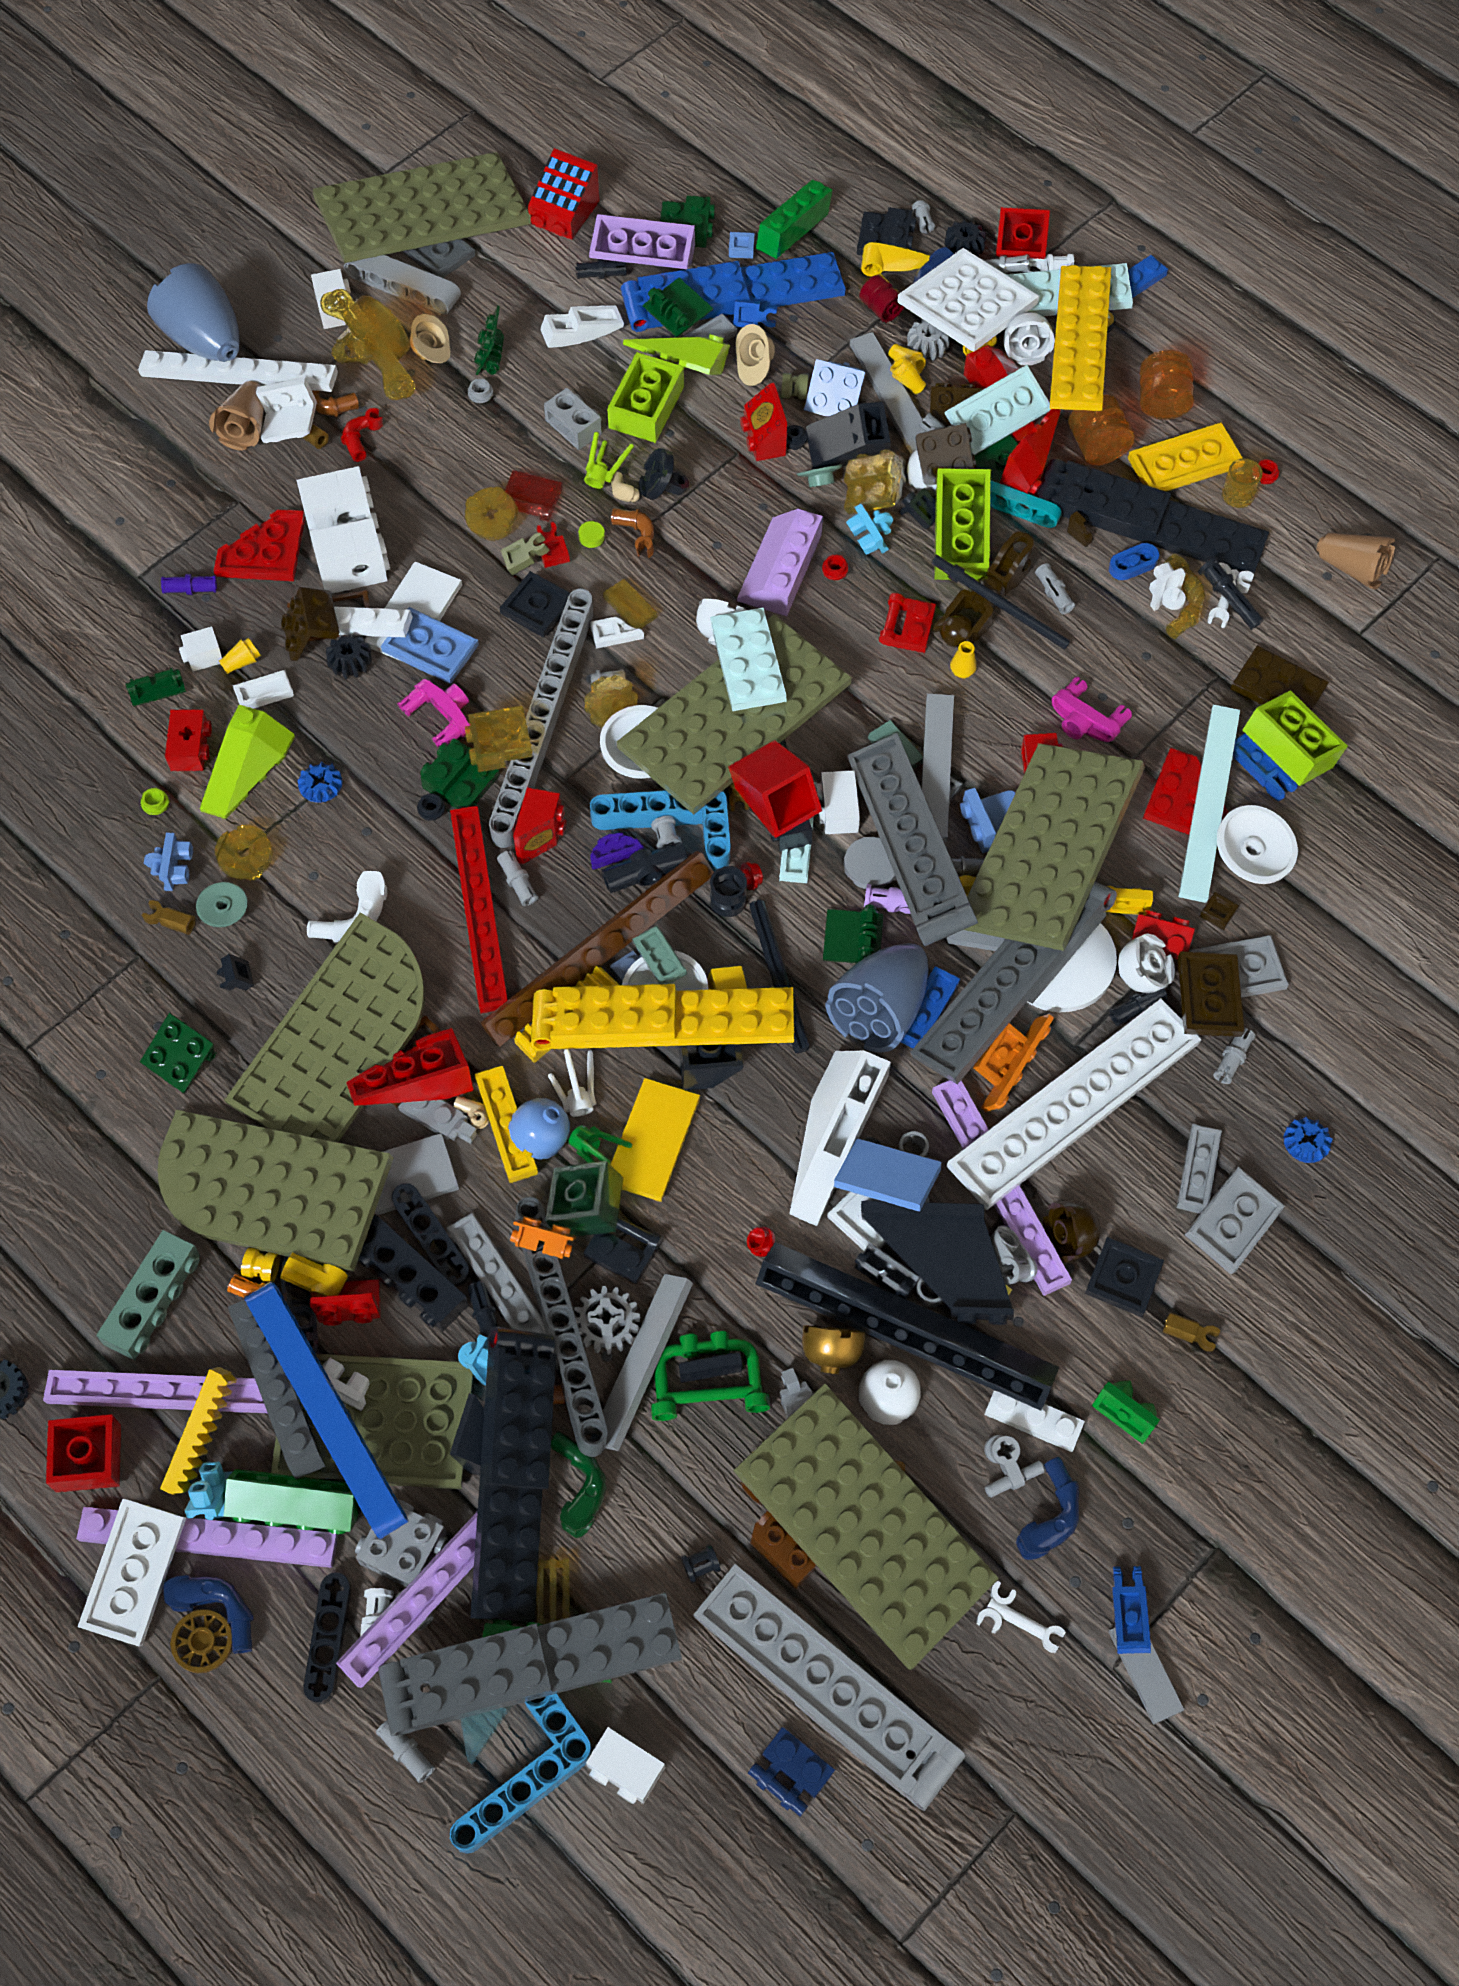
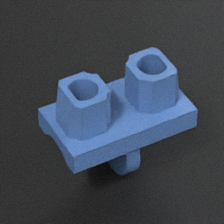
M166 833L163 849L156 847L154 853H149L145 856L144 864L151 868L152 875H159V880L164 882V891H173L174 884H188V866L177 865L178 860L192 859L193 846L189 841L177 840L175 833Z

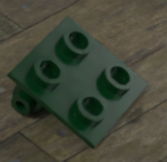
M680 277L663 290L660 288L656 289L655 287L651 288L648 292L649 300L642 305L676 338L713 310Z
M497 305L493 314L489 313L485 323L486 329H481L478 335L477 343L480 344V348L477 349L474 363L477 364L476 375L479 374L481 369L486 370L491 375L496 374L500 369L504 334L500 329H497L499 305Z
M865 905L861 912L827 909L823 961L858 963L867 956L881 950L884 914L878 913L874 905Z
M168 1013L141 1058L140 1063L185 1094L203 1062L206 1060L211 1062L217 1053L214 1051L213 1042L173 1014Z

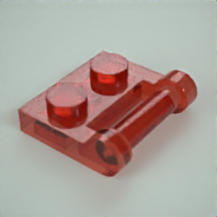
M513 470L504 493L499 498L498 509L504 511L511 509L538 516L540 520L548 522L562 492V482ZM514 499L526 501V502H529V503L517 501V500H514Z

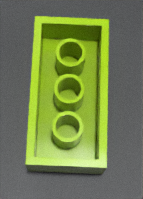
M938 468L935 505V555H939L953 565L958 564L965 569V573L978 580L987 575L989 568L991 469ZM934 566V580H951L947 577L948 574Z

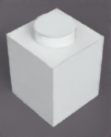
M212 627L180 635L184 645L179 647L181 657L184 663H190L192 672L220 664L219 660L222 659V655Z

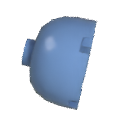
M534 1098L519 1106L512 1115L508 1129L512 1141L519 1150L523 1152L526 1149L533 1154L531 1157L535 1159H548L556 1155L569 1138L570 1122L567 1113L555 1101L547 1098Z

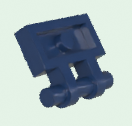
M782 1727L762 1753V1756L771 1763L769 1768L764 1770L755 1762L748 1774L757 1781L756 1785L763 1791L767 1789L777 1797L784 1809L787 1811L791 1809L801 1817L808 1808V1805L798 1797L805 1791L815 1799L833 1775L835 1769ZM780 1771L795 1783L791 1790L775 1779Z

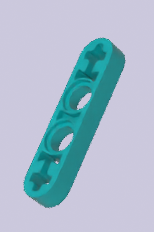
M990 480V507L1043 527L1053 528L1057 525L1062 511L1056 504ZM996 495L1003 497L1005 500L998 498Z

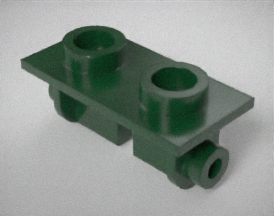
M172 667L170 670L154 674L155 676L153 677L145 676L135 680L132 678L130 682L125 683L133 707L185 693L186 689L180 669L173 670Z

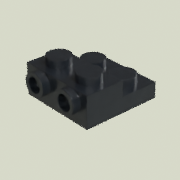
M888 207L887 214L864 211L857 245V255H863L864 246L871 242L911 250L913 236H910L909 233H914L916 218L912 217V210Z

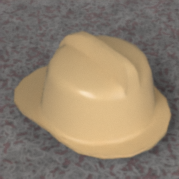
M418 315L413 320L409 341L412 350L423 360H429L433 363L446 362L450 358L447 328L438 318L432 315Z
M756 324L744 326L736 338L737 370L741 381L748 386H755L763 381L769 371L770 362L775 353L773 340L766 335L762 327Z

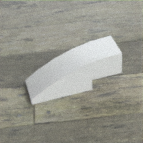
M616 305L570 307L568 314L545 315L540 330L548 348L563 347L587 342L610 334L622 328L624 322Z

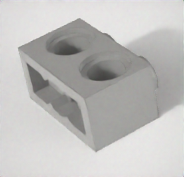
M565 388L544 403L545 421L578 450L593 441L594 432H598L599 436L602 434L600 414L595 409L588 407L578 394H574L568 388Z

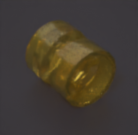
M1247 458L1237 459L1232 462L1222 489L1223 500L1228 505L1236 508H1245L1252 504L1263 474L1257 462Z

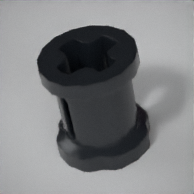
M711 1544L706 1545L704 1550L688 1557L685 1554L680 1556L691 1584L696 1582L697 1577L712 1571L716 1573L721 1571ZM707 1560V1563L694 1567L695 1564Z

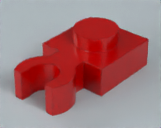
M550 522L551 531L549 532L542 531L541 525L537 526V533H541L545 537V541L539 545L544 543L549 548L545 555H541L544 568L570 562V556L563 535L557 536V527L554 522Z

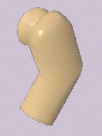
M615 472L611 481L614 497L625 502L631 501L634 503L638 501L640 497L639 490L625 484L623 474Z
M459 1095L457 1096L453 1107L466 1113L473 1127L477 1129L486 1127L489 1123V1118L484 1104Z

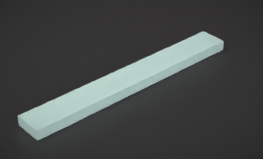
M1213 705L1211 709L1178 895L1180 898L1204 903L1208 900L1217 849V830L1222 820L1240 710L1218 705Z

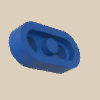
M1142 543L1119 552L1110 560L1109 573L1115 579L1128 580L1150 571L1158 563L1159 551L1152 544Z

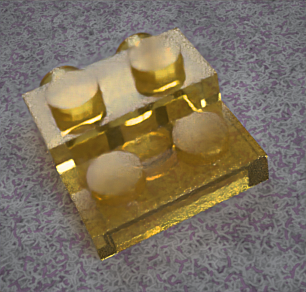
M882 450L879 455L868 456L860 454L856 459L848 460L844 482L848 487L844 504L847 514L857 513L854 507L862 504L866 511L895 506L903 467L895 452Z
M523 706L468 715L470 726H464L467 743L473 742L474 748L469 749L471 765H477L478 772L506 768L505 761L533 757Z

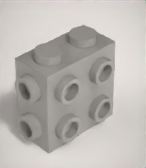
M398 1499L409 1522L381 1540L371 1528L367 1536L363 1535L359 1540L355 1553L357 1554L356 1559L361 1566L407 1587L444 1548L448 1538L445 1537L447 1533L444 1526L441 1525L443 1522L441 1519L429 1513H425L424 1517L414 1513L413 1506Z

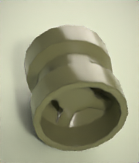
M783 372L781 398L789 399L791 396H795L800 400H806L809 374L793 376L791 373ZM793 382H795V390H792Z

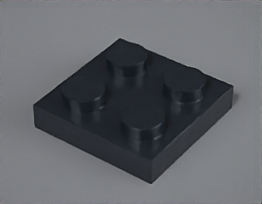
M530 571L500 606V614L544 638L561 618L570 593Z
M1107 1237L1085 1294L1143 1317L1164 1260Z

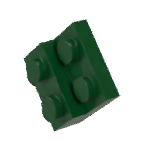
M686 195V203L662 201L660 222L695 226V247L707 248V239L712 238L713 223L710 222V219L714 220L715 204H711V197Z
M455 738L449 744L446 742L442 743L437 751L438 757L433 763H425L420 771L423 789L438 795L444 802L456 809L475 806L500 776L498 769L479 759L475 750Z

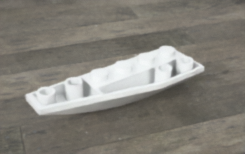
M864 1050L835 1051L811 1100L790 1215L815 1226L818 1225L836 1188L834 1187V1179L855 1140L859 1139L886 1083L890 1071V1061Z

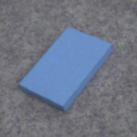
M409 607L407 610L411 611L413 618L406 638L387 637L381 645L382 652L451 685L478 647V639Z
M857 1138L834 1179V1187L920 1212L941 1171V1162Z

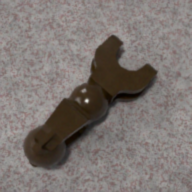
M1021 531L1012 534L1001 547L992 565L988 568L987 575L977 581L1005 598L1009 591L1015 589L1030 571L1031 560L1029 556L1033 551V538L1028 533ZM1017 542H1025L1027 545L1021 553L1014 550L1013 546ZM961 590L947 607L945 614L934 624L933 632H940L945 644L953 648H958L959 644L964 641L974 644L992 625L993 609L997 606L973 590ZM962 609H973L975 612L982 613V617L974 627L967 616L959 614Z

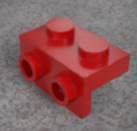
M1146 909L1144 914L1138 913L1131 940L1148 933L1155 935L1163 941L1166 946L1162 949L1166 956L1171 954L1173 959L1178 960L1180 951L1189 952L1195 930L1194 927L1189 926V920L1173 917L1172 922L1161 919V913Z

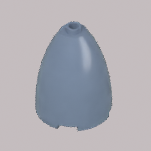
M187 263L172 268L170 270L171 274L159 285L154 284L150 291L147 302L149 316L169 338L189 352L213 361L227 362L233 360L239 351V328L233 307L222 286L213 274L200 264Z
M912 943L887 947L867 956L845 972L829 989L828 1000L825 1003L827 1014L835 1028L844 1037L850 1034L864 1042V1049L868 1051L888 1052L897 1047L913 1024L924 999L928 980V959L924 949Z

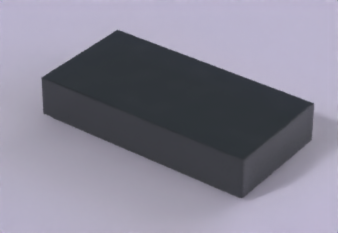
M738 1352L680 1362L679 1364L681 1383L742 1372V1360Z

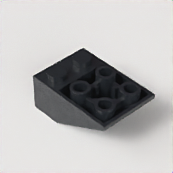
M883 402L857 404L806 426L812 469L842 465L843 467L889 462L891 441Z

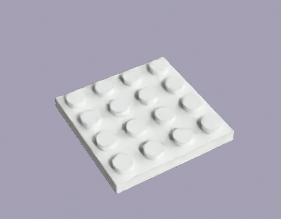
M964 248L898 294L899 304L973 352L1008 327L1009 323L1017 315L1026 313L1036 306L1039 300L1037 294Z

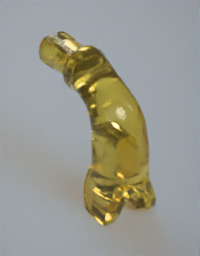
M1173 554L1164 563L1169 562L1174 571L1180 568L1184 570L1186 575L1181 590L1189 602L1180 611V615L1166 627L1167 634L1171 638L1177 639L1189 627H1195L1198 624L1205 603L1206 593L1204 585L1189 569L1188 563L1182 557Z

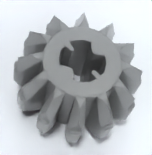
M922 319L921 323L914 322L912 328L909 329L907 335V346L909 349L921 352L925 359L930 358L932 361L936 357H943V354L949 347V336L924 319Z

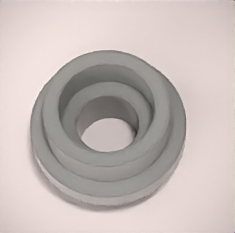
M475 379L468 387V396L475 403H485L492 398L493 388L487 380Z

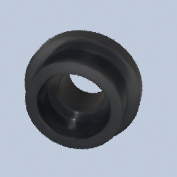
M798 425L788 426L786 447L791 450L801 449L807 442V431Z
M426 794L421 797L417 804L418 814L428 821L437 820L445 812V803L436 794ZM429 807H435L434 810H427Z

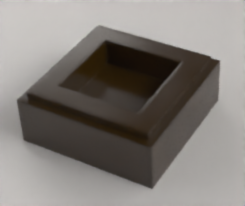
M1214 892L1199 917L1225 930L1240 905Z

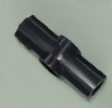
M677 842L655 851L650 849L638 850L628 860L601 869L605 886L611 894L636 884L641 886L652 885L659 881L662 875L672 871L688 857L683 844Z

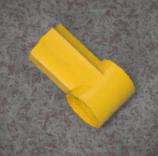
M292 1252L284 1265L280 1278L309 1291L312 1297L339 1296L348 1275L336 1266L330 1264L322 1266Z

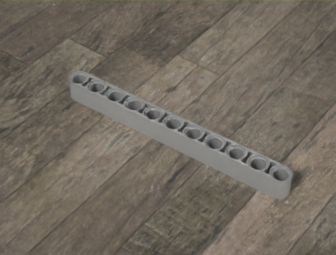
M575 589L568 596L489 821L492 842L500 848L510 847L514 844L513 835L527 787L534 789L590 627V622L593 618L592 595L586 589ZM523 782L521 785H515V783ZM515 805L514 808H506L507 806ZM500 829H508V830H506V831H504V832H499V831H498V830H500Z

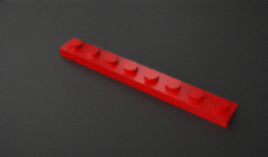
M478 806L450 810L481 1014L495 1011L507 1002L508 999Z

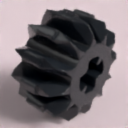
M964 219L961 223L954 221L952 227H948L946 231L944 245L954 254L964 248L978 257L985 249L986 232L983 231L982 225H975L974 220L970 223Z
M351 632L348 637H344L340 633L339 640L331 639V646L326 647V662L336 676L342 674L347 680L349 675L358 678V672L367 673V666L371 665L372 662L371 648L368 643H365L362 636L355 638V635Z

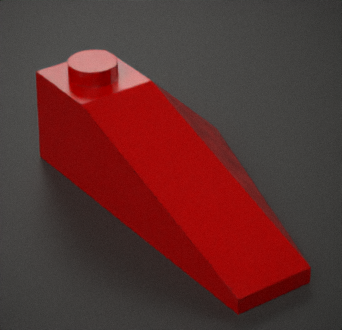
M989 345L966 354L964 376L970 384L976 385V388H982V390L1019 370L1013 360L1007 356L1006 352ZM1035 421L1010 434L1017 444L1026 435L1030 436L1036 425Z
M1051 409L1044 416L1040 425L1037 423L1034 426L1030 436L1026 435L1008 457L1000 484L1027 494L1036 495L1043 483L1040 478L1045 467L1061 409Z
M450 1028L417 1040V1046L404 1053L400 1050L393 1054L394 1059L383 1066L375 1065L347 1081V1088L354 1106L445 1100L474 1091L469 1066L453 1029Z

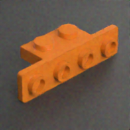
M1047 1014L1037 1017L1025 1036L1009 1023L975 1063L973 1069L994 1085L981 1106L982 1110L987 1112L1001 1109L1009 1099L1008 1093L1012 1086H1015L1023 1076L1022 1070L1026 1063H1029L1035 1057L1037 1045L1049 1034L1051 1030L1049 1026L1054 1019L1052 1015Z

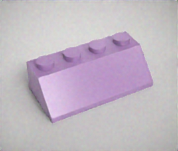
M597 214L589 258L688 269L692 265L695 249V226Z
M796 509L773 517L737 597V601L787 616L822 536L823 516Z

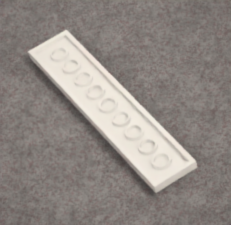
M1159 999L949 1160L947 1163L948 1169L988 1210L1199 1045L1201 1039L1197 1035L1184 1034L1183 1020L1162 999Z

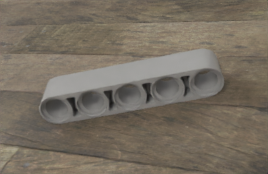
M385 255L344 264L346 274L352 279L443 315L449 313L461 296L460 289L453 282Z

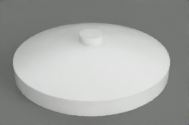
M1101 923L1032 1004L1027 1001V1003L1046 1011L1072 1012L1090 1006L1105 994L1114 977L1117 955L1113 940Z

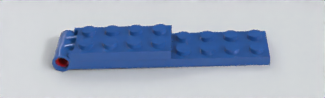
M833 252L740 267L739 261L637 277L638 282L634 280L627 281L620 288L631 329L635 332L663 326L642 305L649 300L648 292L651 288L655 287L656 289L660 288L663 290L679 277L713 308L701 320L715 318L720 314L724 316L733 315L736 299L760 301V309H765L768 306L780 307L845 296V286Z

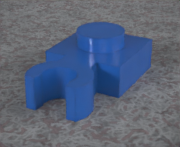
M736 299L733 325L735 327H744L748 324L759 326V322H763L767 327H775L776 321L769 320L767 314H776L778 308L768 306L765 309H760V301Z

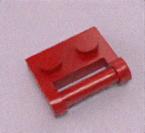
M899 593L890 594L888 599L889 610L884 630L879 635V642L887 646L925 653L936 604L904 598ZM899 610L907 611L901 635L894 633Z

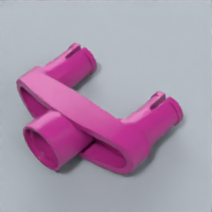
M1074 677L1064 689L1059 690L1052 697L1053 708L1064 719L1062 722L1063 731L1072 739L1078 740L1084 734H1087L1100 741L1111 742L1120 733V728L1132 717V712L1128 708L1121 713L1125 709L1123 705H1119L1107 718L1079 700L1078 697L1088 687L1084 680L1077 685L1081 679L1079 677Z
M422 679L414 686L415 689L397 703L399 708L409 717L425 702H430L449 721L450 724L432 738L437 747H440L444 742L449 744L453 738L456 740L460 737L464 738L472 731L468 721L461 712V709L469 703V699L454 683L443 691L432 682Z

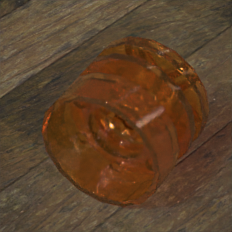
M1164 350L1147 356L1141 363L1140 406L1142 411L1148 416L1156 419H1174L1186 414L1192 408L1194 403V366L1192 360L1186 354L1179 351Z
M1103 395L1102 411L1073 410L1069 416L1068 425L1078 442L1086 462L1092 465H1102L1120 458L1134 443V433L1117 399L1111 395Z

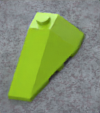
M709 334V338L683 337L623 340V345L652 355L659 354V357L664 360L679 362L678 365L708 375H722L730 348L729 344L723 343V337Z
M238 705L227 727L200 806V811L227 819L248 797V792L258 782L261 783L267 777V772L275 764L279 765L285 759L295 738L294 733L267 713Z

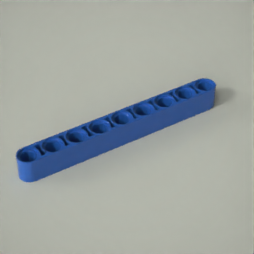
M271 1281L244 1297L251 1313L376 1536L381 1540L408 1523L409 1520L276 1284Z

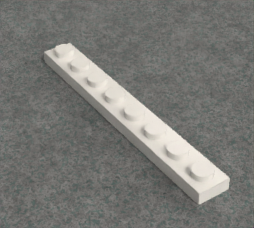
M145 350L138 368L142 377L241 385L247 381H254L264 386L306 378L311 390L332 392L338 374L336 365L238 357L227 362L209 360L196 354Z

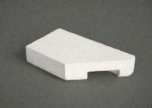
M616 616L590 622L596 649L644 639L642 629H635L625 624L624 620Z

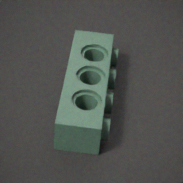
M162 1230L96 1336L103 1345L134 1361L139 1353L145 1352L150 1343V1335L155 1327H159L164 1322L167 1308L172 1300H176L183 1290V1282L188 1274H192L198 1267L200 1254L193 1244ZM166 1266H175L171 1273L161 1274ZM150 1292H158L155 1299L145 1301L146 1296ZM134 1318H142L138 1326L134 1328L128 1327Z

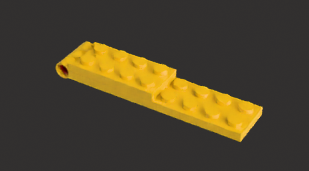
M675 984L553 987V991L542 989L534 993L531 1046L539 1051L574 1048L794 1042L793 987L676 991Z

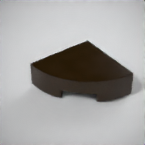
M1076 511L1070 516L1067 532L1084 547H1087L1092 543L1091 531L1087 532L1083 524L1086 520Z

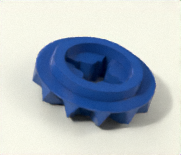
M322 761L318 765L310 764L309 768L305 771L301 770V776L297 780L301 795L305 799L317 803L333 799L342 788L340 771L335 769L333 764L325 765ZM322 777H324V780H325V783H324V784H323V783H319V784H317V785L315 784V781H314L315 778H316V779H321Z
M1307 1116L1303 1119H1295L1285 1130L1284 1145L1286 1150L1292 1157L1301 1162H1318L1324 1159L1331 1150L1333 1138H1330L1328 1127L1321 1125L1319 1119L1311 1120ZM1304 1133L1307 1136L1316 1135L1313 1145L1310 1142L1300 1144Z

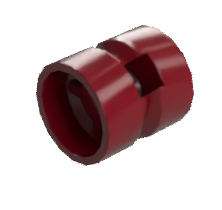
M878 274L871 277L861 288L860 300L869 309H872L882 322L887 323L894 320L904 309V306L898 303V294L900 292L894 289L892 284L883 275Z

